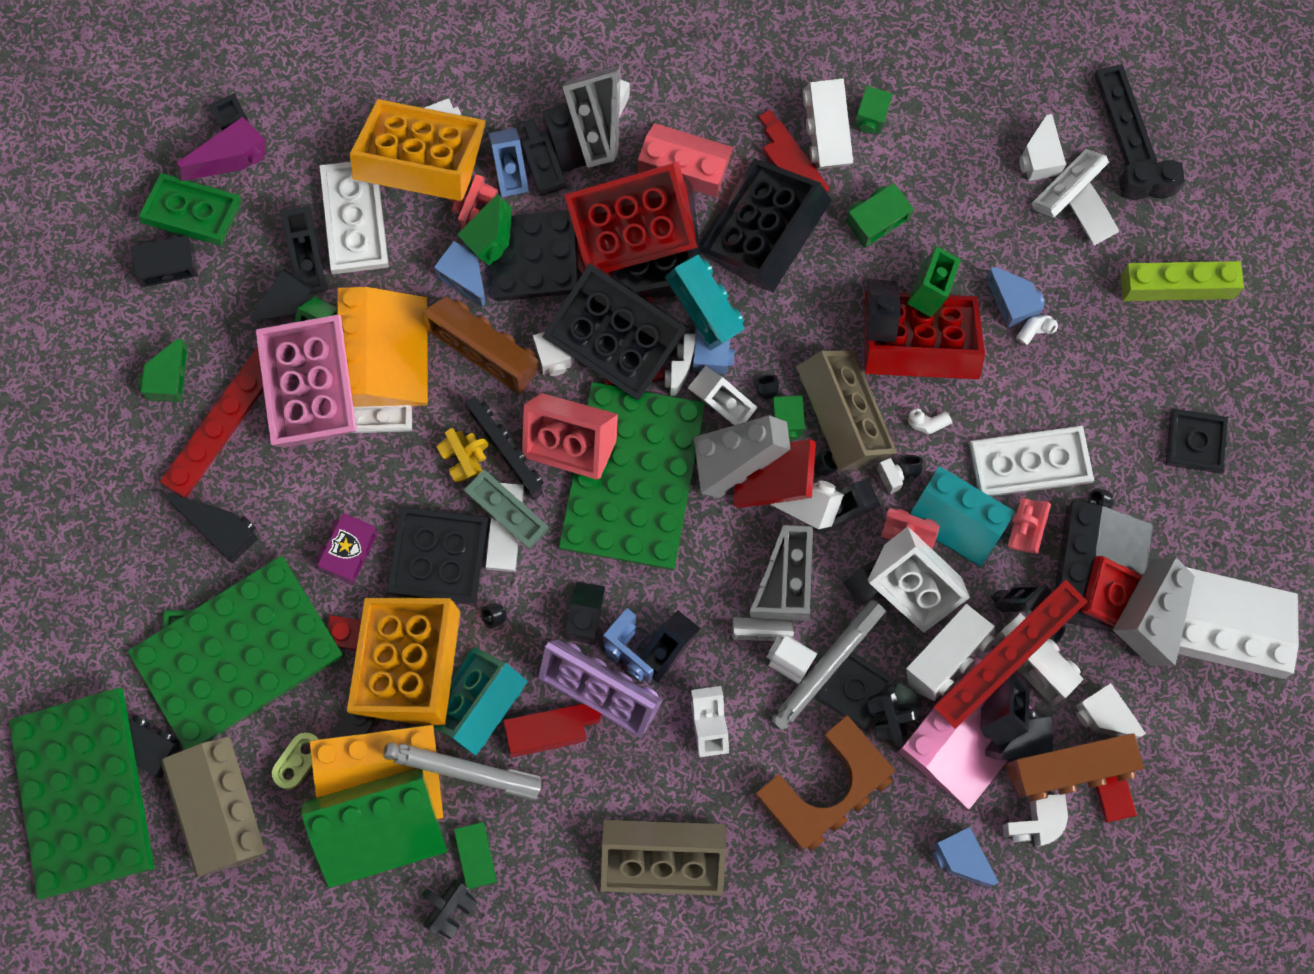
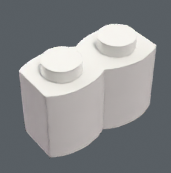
M786 634L784 639L777 637L766 658L771 660L768 665L769 667L800 684L818 653Z

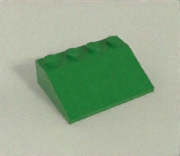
M415 768L302 802L301 815L328 888L447 853L426 778L421 769Z

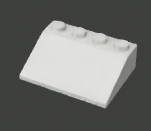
M1186 567L1195 577L1178 654L1281 679L1294 674L1299 645L1297 593Z

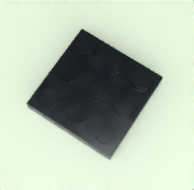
M569 210L511 216L509 246L498 260L492 262L493 298L495 301L571 293L579 280L577 237Z
M401 507L388 583V595L410 598H451L454 603L476 606L489 518Z

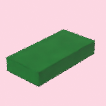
M484 822L454 829L468 890L498 883Z

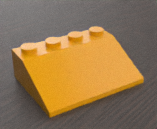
M377 99L350 152L352 179L462 201L473 173L485 128V120Z
M370 287L338 288V314L341 315L353 407L428 405V330L423 312L428 308L427 297Z
M365 598L347 707L348 713L411 724L445 725L461 613L451 598Z
M433 725L310 741L316 798L415 769L394 763L393 759H385L383 757L384 747L387 743H396V745L401 743L436 752ZM423 770L437 818L441 819L443 818L439 774Z

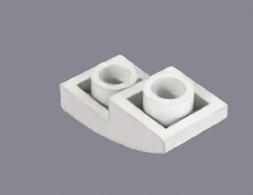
M1090 182L1068 203L1093 245L1119 232L1110 213Z
M684 334L683 343H678L677 360L682 361H672L671 370H665V387H670V396H677L687 379L692 364L696 334Z

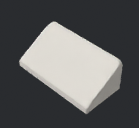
M733 618V640L775 641L777 637L784 639L786 634L791 638L794 636L791 620Z

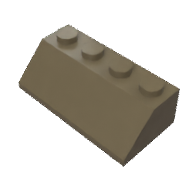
M855 350L820 351L796 366L800 374V381L811 401V408L816 413L820 423L822 435L827 440L832 452V459L839 471L857 469L897 454Z
M230 737L204 742L161 760L196 878L251 863L266 853Z
M603 820L600 891L723 896L726 825Z

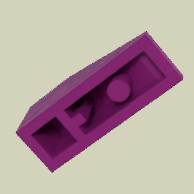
M241 117L176 163L178 179L182 182L244 170L251 164H257L266 153L265 138L244 117Z

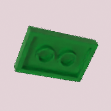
M160 173L139 214L140 223L184 236L188 235V237L222 246L241 206L242 199L237 194L188 180L181 182L177 177Z

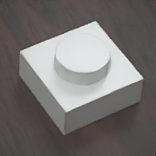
M891 458L880 462L877 471L888 494L891 495L900 491L903 486L902 481L904 480L900 466L898 464L894 465Z

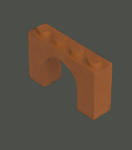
M848 715L822 737L848 771L849 787L846 796L840 803L828 808L811 806L795 793L780 774L774 777L754 796L801 852L807 847L811 852L825 841L821 836L829 828L834 832L848 821L844 816L852 808L858 812L871 801L867 797L868 794L875 788L880 793L893 782L889 776L896 770Z

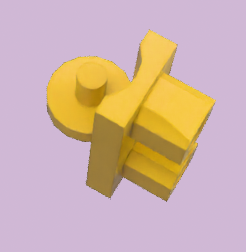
M454 428L445 432L447 438L437 445V449L444 459L449 460L456 455L460 463L449 469L453 480L457 483H462L475 479L482 471L479 462L486 459L483 450L489 445L487 440H477L474 433H470L465 437L463 431L455 432Z

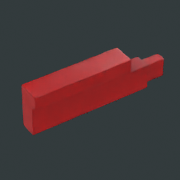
M771 110L760 115L759 119L766 128L765 134L772 142L763 147V154L770 164L818 181L826 192H829L830 187L782 122L778 121Z
M580 704L503 720L510 758L586 742L584 726L600 723V717H603V714L586 704Z

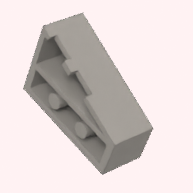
M621 65L568 79L562 86L587 168L612 162L618 155Z
M769 415L694 437L701 494L720 498L726 494L725 491L737 483L741 484L746 481L747 476L758 469L765 468L790 451L787 422Z
M783 525L767 570L760 583V588L751 606L750 618L810 621L813 526Z
M1177 558L1152 559L1113 629L1150 666L1176 665L1195 577Z

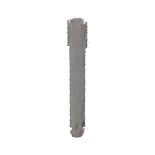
M873 599L869 601L779 707V713L777 715L774 714L771 720L778 728L784 730L789 727L787 725L789 721L792 723L884 615L886 610Z
M387 743L384 747L383 757L387 760L393 759L394 763L500 789L506 794L534 801L537 799L541 789V776L513 769L503 770L401 743L400 745Z

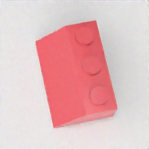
M654 123L646 135L639 155L637 173L679 161L682 174L690 181L694 191L717 197L734 147Z
M541 393L524 404L522 452L526 459L598 480L602 476L616 443L618 414Z

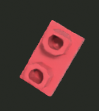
M476 174L470 190L467 188L462 201L448 199L453 203L451 211L456 214L460 212L458 221L461 223V230L481 211L477 209L479 202L487 205L498 194L496 188L485 184L483 176Z
M1021 498L1018 511L1012 517L1014 525L1008 542L1009 549L1038 554L1051 507L1048 501H1034Z
M890 508L888 510L881 537L891 540L906 527H909L933 550L940 528L936 521L912 516L909 512L902 509L895 510Z

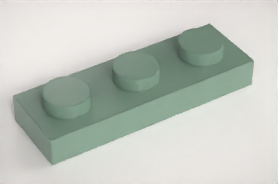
M485 469L464 489V493L528 550L549 530L547 524Z

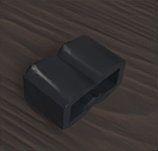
M1173 160L1161 161L1155 165L1149 162H1134L1125 168L1119 178L1121 197L1129 200H1139L1147 196L1159 199L1169 198L1176 195L1185 182L1183 164Z

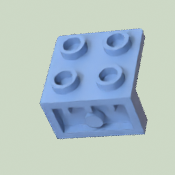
M627 608L603 635V646L606 648L604 653L616 663L619 660L625 663L628 667L626 671L635 680L641 682L644 679L649 683L652 680L654 670L625 646L635 635L636 632L634 630L637 627L635 626L636 615Z

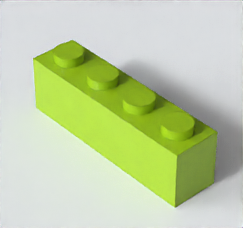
M1241 261L1128 263L1120 275L1123 301L1235 299L1244 289Z

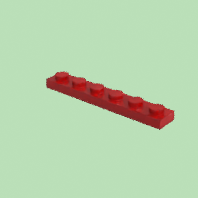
M258 346L160 480L162 485L179 496L188 497L264 391Z
M1065 580L949 691L934 708L956 729L1088 601Z

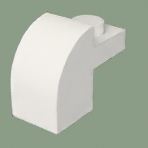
M722 687L691 690V708L699 757L729 753Z
M1065 794L1048 795V798L1032 801L1030 802L1032 821L1009 822L1002 825L1004 837H1012L1013 842L1031 841V835H1034L1035 847L1049 844L1060 837L1067 825Z

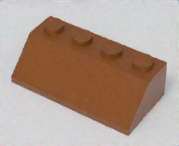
M446 296L426 308L423 312L429 333L518 395L524 391L540 370L538 355L527 347L522 349L516 345L512 336L504 331H501V333L497 332L485 317L478 315V317L474 316L469 312V308L458 299L453 301Z
M1135 733L1017 759L1005 764V768L1019 798L1029 796L1030 802L1048 798L1047 792L1057 789L1059 794L1063 795L1078 791L1076 785L1088 783L1089 788L1106 785V778L1117 776L1118 782L1136 778L1135 772L1144 769Z

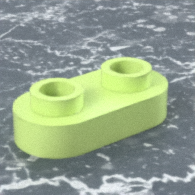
M311 733L298 734L278 759L272 769V778L279 787L286 790L298 787L312 769L311 753L303 754L302 747L305 744H310V741L319 740L315 735ZM287 769H293L294 776L290 780L284 778V772Z

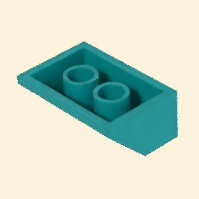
M696 255L675 267L665 276V279L710 350H713L745 329L743 326L744 319L737 308L733 309L727 300L729 295L724 286L720 283L717 284L712 277L713 270L708 261Z
M939 466L910 515L924 520L927 518L936 521L940 525L936 541L981 567L1001 537L1015 511Z
M473 646L451 678L445 725H433V728L476 756L481 748L485 746L494 729L503 720L515 699L519 697L528 681L506 662Z

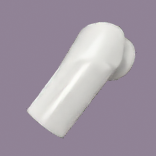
M1048 315L1032 316L1027 320L1015 339L1028 346L1035 334H1053L1058 328V323Z
M914 409L909 413L908 422L910 426L926 434H932L952 424V420L946 411L932 418L926 416L921 409Z

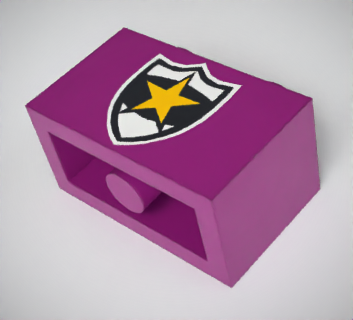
M343 513L340 520L336 519L333 522L329 532L331 539L327 546L323 545L316 561L319 562L317 566L321 572L354 585L378 535V531L375 526Z

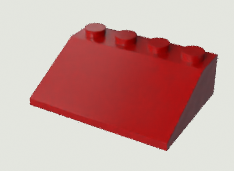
M679 161L564 195L585 268H587L589 263H594L604 271L611 272L697 248L687 189Z
M865 291V374L980 380L985 349L978 296L949 295L936 313L930 317L907 304L911 293H899L900 321L895 343L867 340V291Z

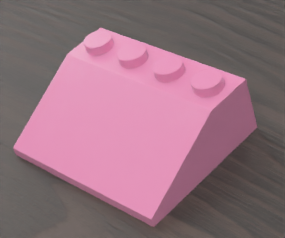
M341 315L256 329L271 445L286 448L357 432Z
M977 656L974 658L975 664L970 671L982 661ZM967 672L965 675L961 673V674L955 679V681H954V682H955L954 687H955L969 672ZM989 697L956 729L933 707L898 751L902 757L967 810L973 806L1008 761L985 756V749L992 740L986 738L980 729L981 708Z

